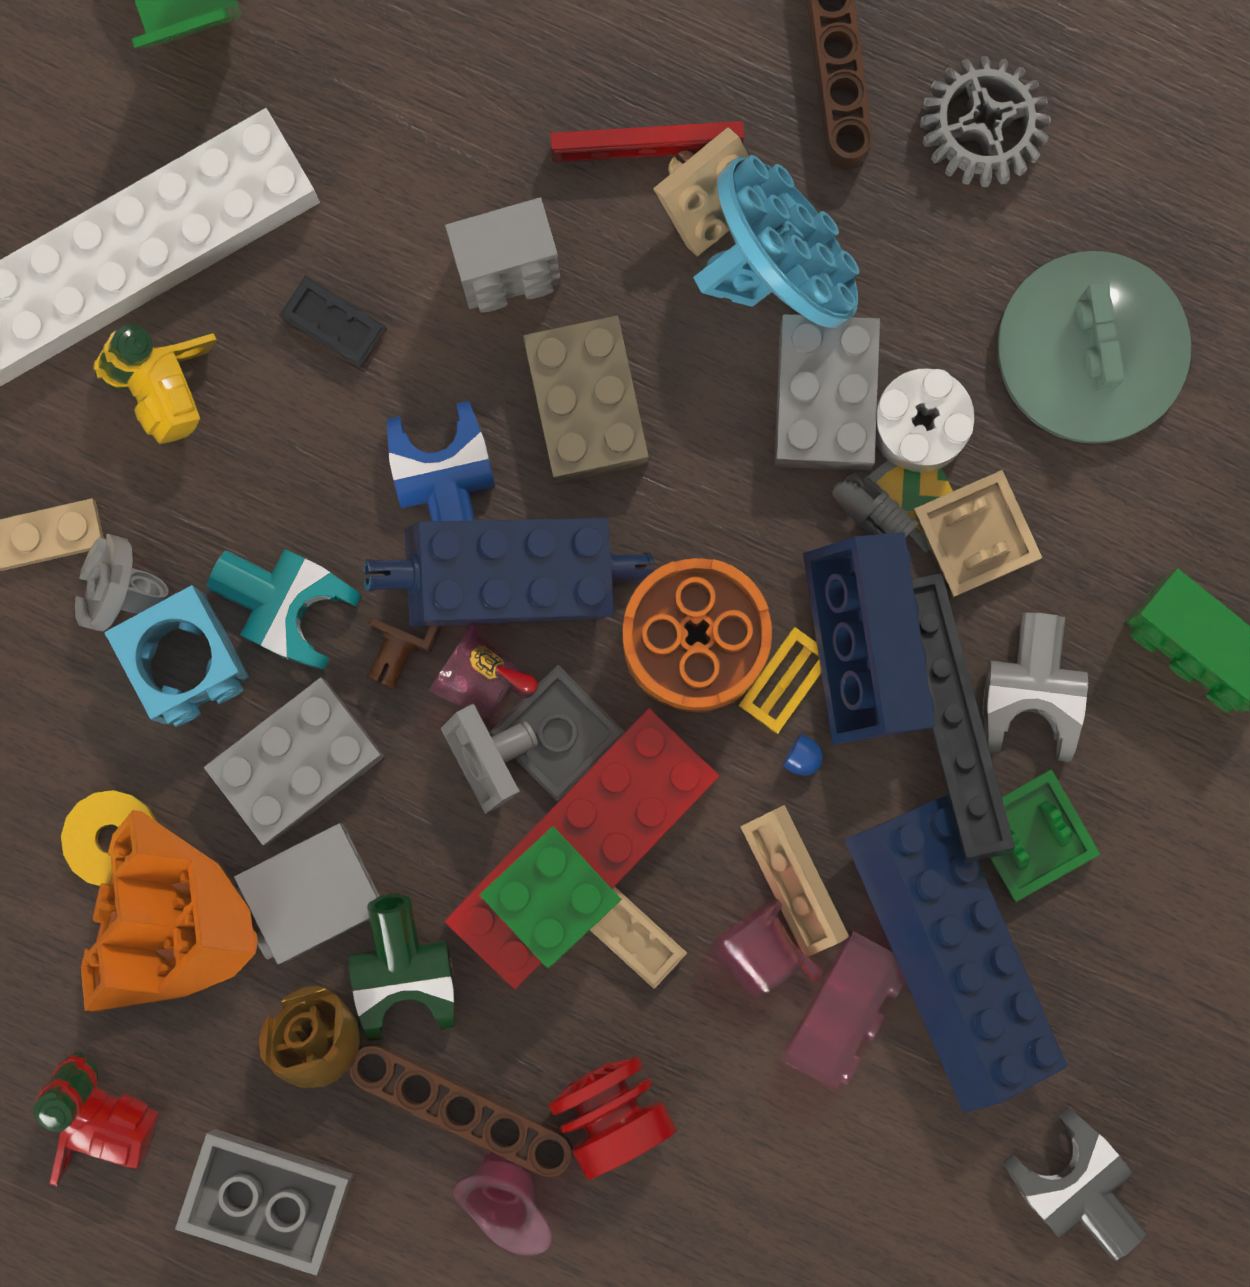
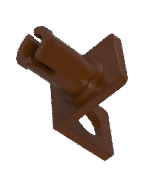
M370 617L368 625L381 631V636L385 639L370 673L366 677L380 683L389 665L382 684L396 689V683L411 650L416 651L417 648L431 653L443 626H430L423 640Z

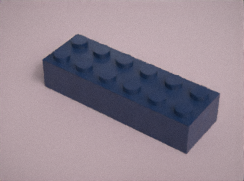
M947 795L844 839L963 1113L1000 1104L1067 1068V1063L978 860L968 863L964 862Z

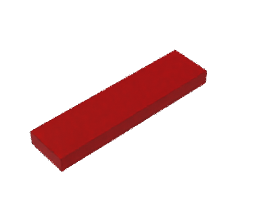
M743 121L550 133L552 160L557 163L679 155V152L685 150L696 154L727 127L739 136L743 144Z

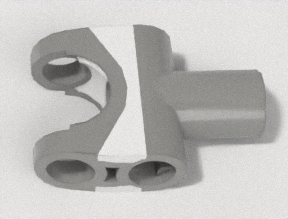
M1022 613L1017 663L990 660L987 668L982 707L983 729L990 753H1000L1004 731L1008 732L1010 722L1021 712L1031 711L1040 714L1049 722L1053 731V740H1056V760L1069 763L1072 761L1085 718L1088 673L1060 669L1065 617L1044 613Z

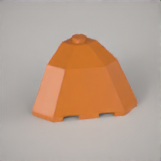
M132 810L112 835L108 855L111 856L113 873L110 884H100L92 918L94 922L100 923L96 943L91 949L85 948L81 976L85 1011H100L189 996L234 977L253 958L257 950L258 937L252 927L250 909L219 864L142 811Z

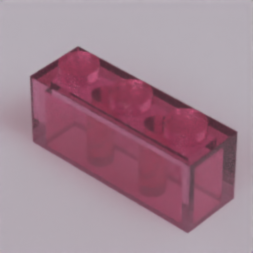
M850 931L849 938L842 945L785 1049L781 1060L833 1090L837 1088L840 1081L847 1085L861 1061L860 1058L855 1056V1053L863 1038L871 1042L883 1022L884 1015L878 1013L887 995L895 998L905 982L904 975L894 953L857 932Z

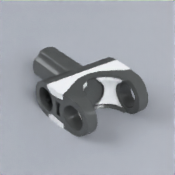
M1067 1107L1058 1114L1059 1119L1069 1130L1066 1133L1072 1143L1071 1159L1064 1170L1055 1175L1044 1176L1037 1174L1030 1168L1025 1167L1014 1154L1003 1161V1164L1024 1199L1058 1238L1080 1221L1113 1261H1117L1131 1252L1147 1235L1143 1227L1113 1193L1133 1175V1172L1098 1132Z

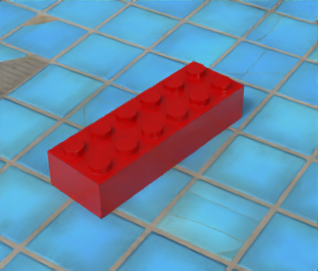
M648 708L444 922L516 990L542 962L479 894L552 826L563 835L613 889L720 775Z

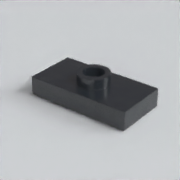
M306 275L279 314L283 320L362 369L387 330L385 325Z

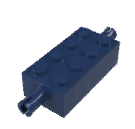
M608 518L420 521L404 529L406 559H366L363 574L384 575L369 576V579H364L366 591L408 589L409 626L412 627L597 621L614 615L613 583H641L655 569H635V567H646V565L654 564L653 556L649 552L643 554H612L610 552Z

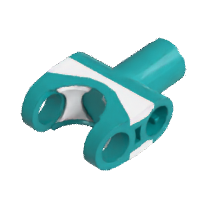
M286 549L283 550L272 572L225 550L217 560L206 586L208 590L252 611L240 636L284 658L320 670L326 669L330 658L315 651V648L306 641L301 628L303 614L309 606L318 601L331 600L339 602V600H342L357 607L362 598L359 592L325 568Z

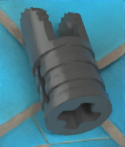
M858 469L849 472L845 479L837 483L831 491L834 501L868 535L904 532L906 539L919 525V522L913 519L905 509L903 510L898 502L890 498L885 490L883 491L875 482L867 478L866 474L858 471Z

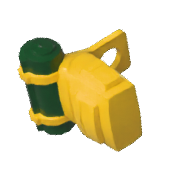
M136 324L123 325L110 335L99 357L95 360V375L101 378L104 384L113 389L129 387L133 397H136L138 402L134 409L137 420L147 435H153L159 444L177 441L188 437L195 431L200 421L195 402L178 362L208 353L217 339L215 334L212 333L182 343L153 348L151 337L145 329Z

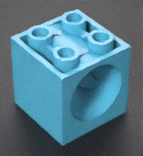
M193 585L104 632L151 720L165 725L173 723L175 727H178L195 719L201 714L198 709L199 706L210 700H216L218 704L234 698L244 691L241 684L251 679L206 594ZM178 628L199 636L203 632L209 641L212 659L209 658L204 680L194 689L185 693L167 686H163L161 689L157 685L151 669V660L157 650V643L167 633Z

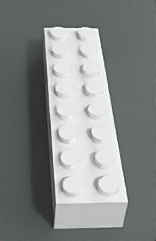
M267 108L0 260V386L320 203L314 188Z

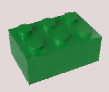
M1176 568L1162 576L1125 621L1133 629L1130 636L1148 651L1153 652L1157 648L1170 658L1171 661L1168 666L1179 677L1189 683L1195 678L1209 690L1206 697L1224 712L1230 713L1232 709L1237 713L1250 710V625L1180 569Z

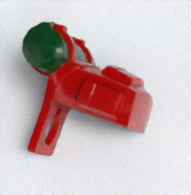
M78 1052L66 1057L65 1060L58 1064L51 1080L38 1094L33 1107L34 1118L40 1126L49 1131L60 1132L49 1183L53 1186L59 1184L67 1171L73 1150L114 1164L137 1169L148 1155L157 1127L159 1112L149 1108L147 1103L127 1094L121 1097L109 1095L106 1091L97 1088V1081L99 1079L97 1067L92 1060L85 1058L82 1053Z

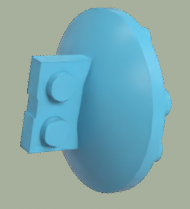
M750 155L749 157L736 158L725 166L719 173L717 188L727 225L736 244L729 250L712 256L707 262V267L693 277L701 293L718 298L725 297L733 302L753 307L772 292L781 301L810 321L829 328L841 326L854 316L858 306V291L854 277L860 271L853 257L848 252L842 250L835 237L839 234V230L834 220L826 212L821 211L818 213L810 202L794 186L792 177L780 164H775L771 168L756 156Z

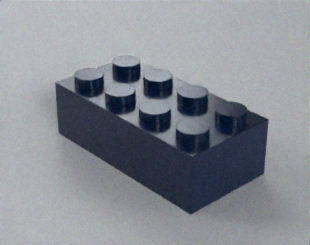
M905 533L856 536L803 553L832 744L880 739L934 728V701L929 691L926 672L927 657L921 640L918 621L919 606L914 596L910 571L911 556L906 546Z

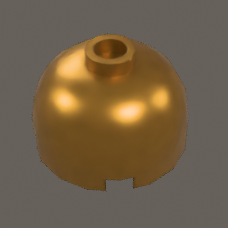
M321 986L303 987L288 994L279 1002L284 1008L278 1012L274 1019L269 1015L266 1018L258 1041L260 1057L275 1075L288 1083L300 1088L324 1087L342 1077L356 1059L360 1046L358 1022L344 1001L337 995L332 994L328 989Z

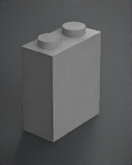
M341 823L234 876L239 886L235 889L250 909L260 928V931L256 932L258 946L267 960L274 957L278 965L368 921V903L380 896L345 825Z

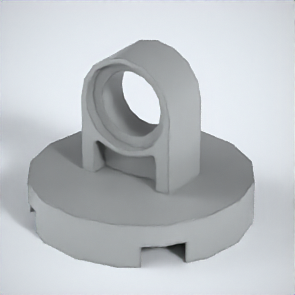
M106 534L107 539L99 537L89 550L79 579L88 581L85 598L75 597V617L79 626L102 632L113 624L120 610L139 614L165 600L169 592L166 584L158 577L132 568V546L128 539L111 534Z

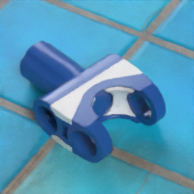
M469 400L456 403L460 421H457L456 436L446 449L439 452L427 453L417 449L410 442L407 433L404 432L400 416L387 419L389 462L401 509L427 503L431 521L475 520L469 493L495 488L487 447Z

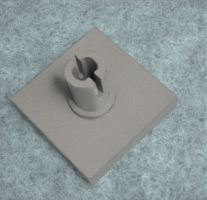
M474 704L456 712L440 729L486 814L502 806L520 792L505 763L538 746V741L527 721H523L491 737Z

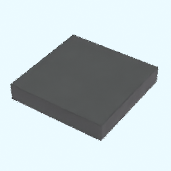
M559 665L538 684L535 691L530 692L489 732L494 736L523 721L528 722L537 738L538 746L517 756L515 759L557 802L625 733Z

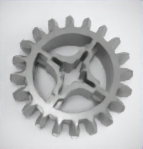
M983 56L979 61L978 70H975L969 59H965L960 65L961 75L951 67L947 68L943 75L946 83L934 81L930 91L935 97H926L924 99L922 108L930 114L921 117L920 127L925 130H932V132L924 136L923 144L925 147L939 145V148L933 153L931 160L933 163H939L947 158L950 161L945 170L947 176H952L957 167L964 170L963 184H970L974 173L980 174L982 187L990 185L992 173H995L1001 184H1006L1010 179L1009 168L1015 174L1022 176L1027 170L1024 160L1035 163L1040 156L1035 146H1044L1048 140V135L1039 129L1048 127L1051 117L1043 113H1037L1046 107L1048 103L1047 98L1041 96L1031 97L1038 89L1039 83L1037 80H1033L1025 85L1022 84L1021 80L1025 74L1023 67L1017 68L1013 75L1005 72L1008 67V60L1006 58L1000 60L996 69H990L989 57ZM986 88L1001 92L1011 101L1001 103L993 100ZM967 91L969 113L960 117L957 123L948 126L947 109L949 104L957 96ZM979 114H983L985 120L994 119L991 130H988L984 123L976 124ZM1021 118L1023 125L1021 140L1015 147L1004 153L1001 146L1004 140L1002 129L1011 126L1013 120ZM973 141L981 147L984 156L971 153L958 143Z

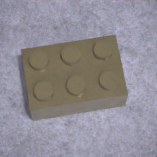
M618 315L523 335L554 484L648 465L649 456Z

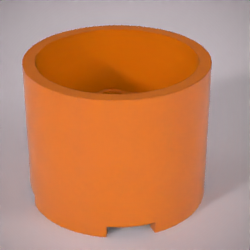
M692 558L673 561L648 575L630 598L623 622L624 657L629 672L639 688L660 705L684 713H706L719 710L742 697L758 678L766 664L771 649V618L769 608L761 591L743 572L732 565L715 559ZM701 623L707 626L708 629L705 637L709 643L705 646L700 642H696L692 646L686 643L688 631L685 627L688 624L694 628L699 627Z

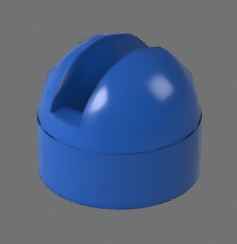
M800 733L789 750L782 767L799 776L814 774L821 767L823 760L818 743Z

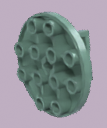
M1104 251L1077 252L1046 263L1025 279L1016 290L1003 313L997 337L998 365L1004 385L1012 400L1026 417L1037 426L1055 436L1074 442L1109 443L1133 436L1146 429L1173 404L1183 387L1189 370L1191 359L1190 329L1183 307L1177 296L1167 283L1150 268L1136 260L1116 253Z

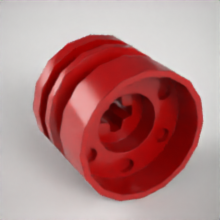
M638 1055L627 1060L610 1061L569 1083L558 1097L548 1103L553 1116L572 1107L577 1112L576 1115L559 1126L562 1133L572 1132L585 1127L588 1136L572 1149V1152L587 1180L625 1164L659 1145L677 1132V1128L662 1101L640 1107L637 1098L648 1091L653 1085L650 1077L631 1085L626 1081V1078L644 1067Z

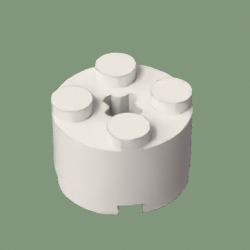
M916 369L900 375L888 385L877 404L875 442L878 449L891 463L913 472L927 473L943 468L956 458L973 432L974 408L971 398L959 381L941 369ZM918 411L923 416L930 415L933 422L929 426V431L923 425L915 427L912 423Z

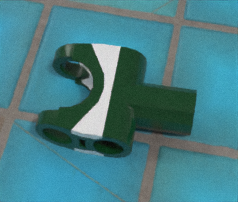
M399 893L387 894L370 901L367 910L375 951L349 955V971L355 1006L367 1039L369 1041L383 1039V1017L387 1009L403 1000H416L425 1004L432 1011L434 1018L438 1019L441 1030L454 1028L453 969L447 940L419 944L412 902L409 896Z

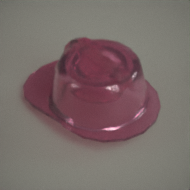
M490 1152L486 1155L482 1164L476 1168L472 1176L457 1181L453 1189L455 1200L469 1213L495 1244L511 1253L523 1256L539 1255L549 1248L553 1240L552 1229L544 1215L535 1205V1182L532 1175L526 1169Z

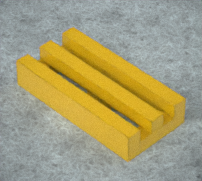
M794 627L738 707L778 734L821 674L820 660L816 662L775 720L768 713L810 654L813 652L819 657L817 642ZM796 641L804 646L761 708H758L752 702Z

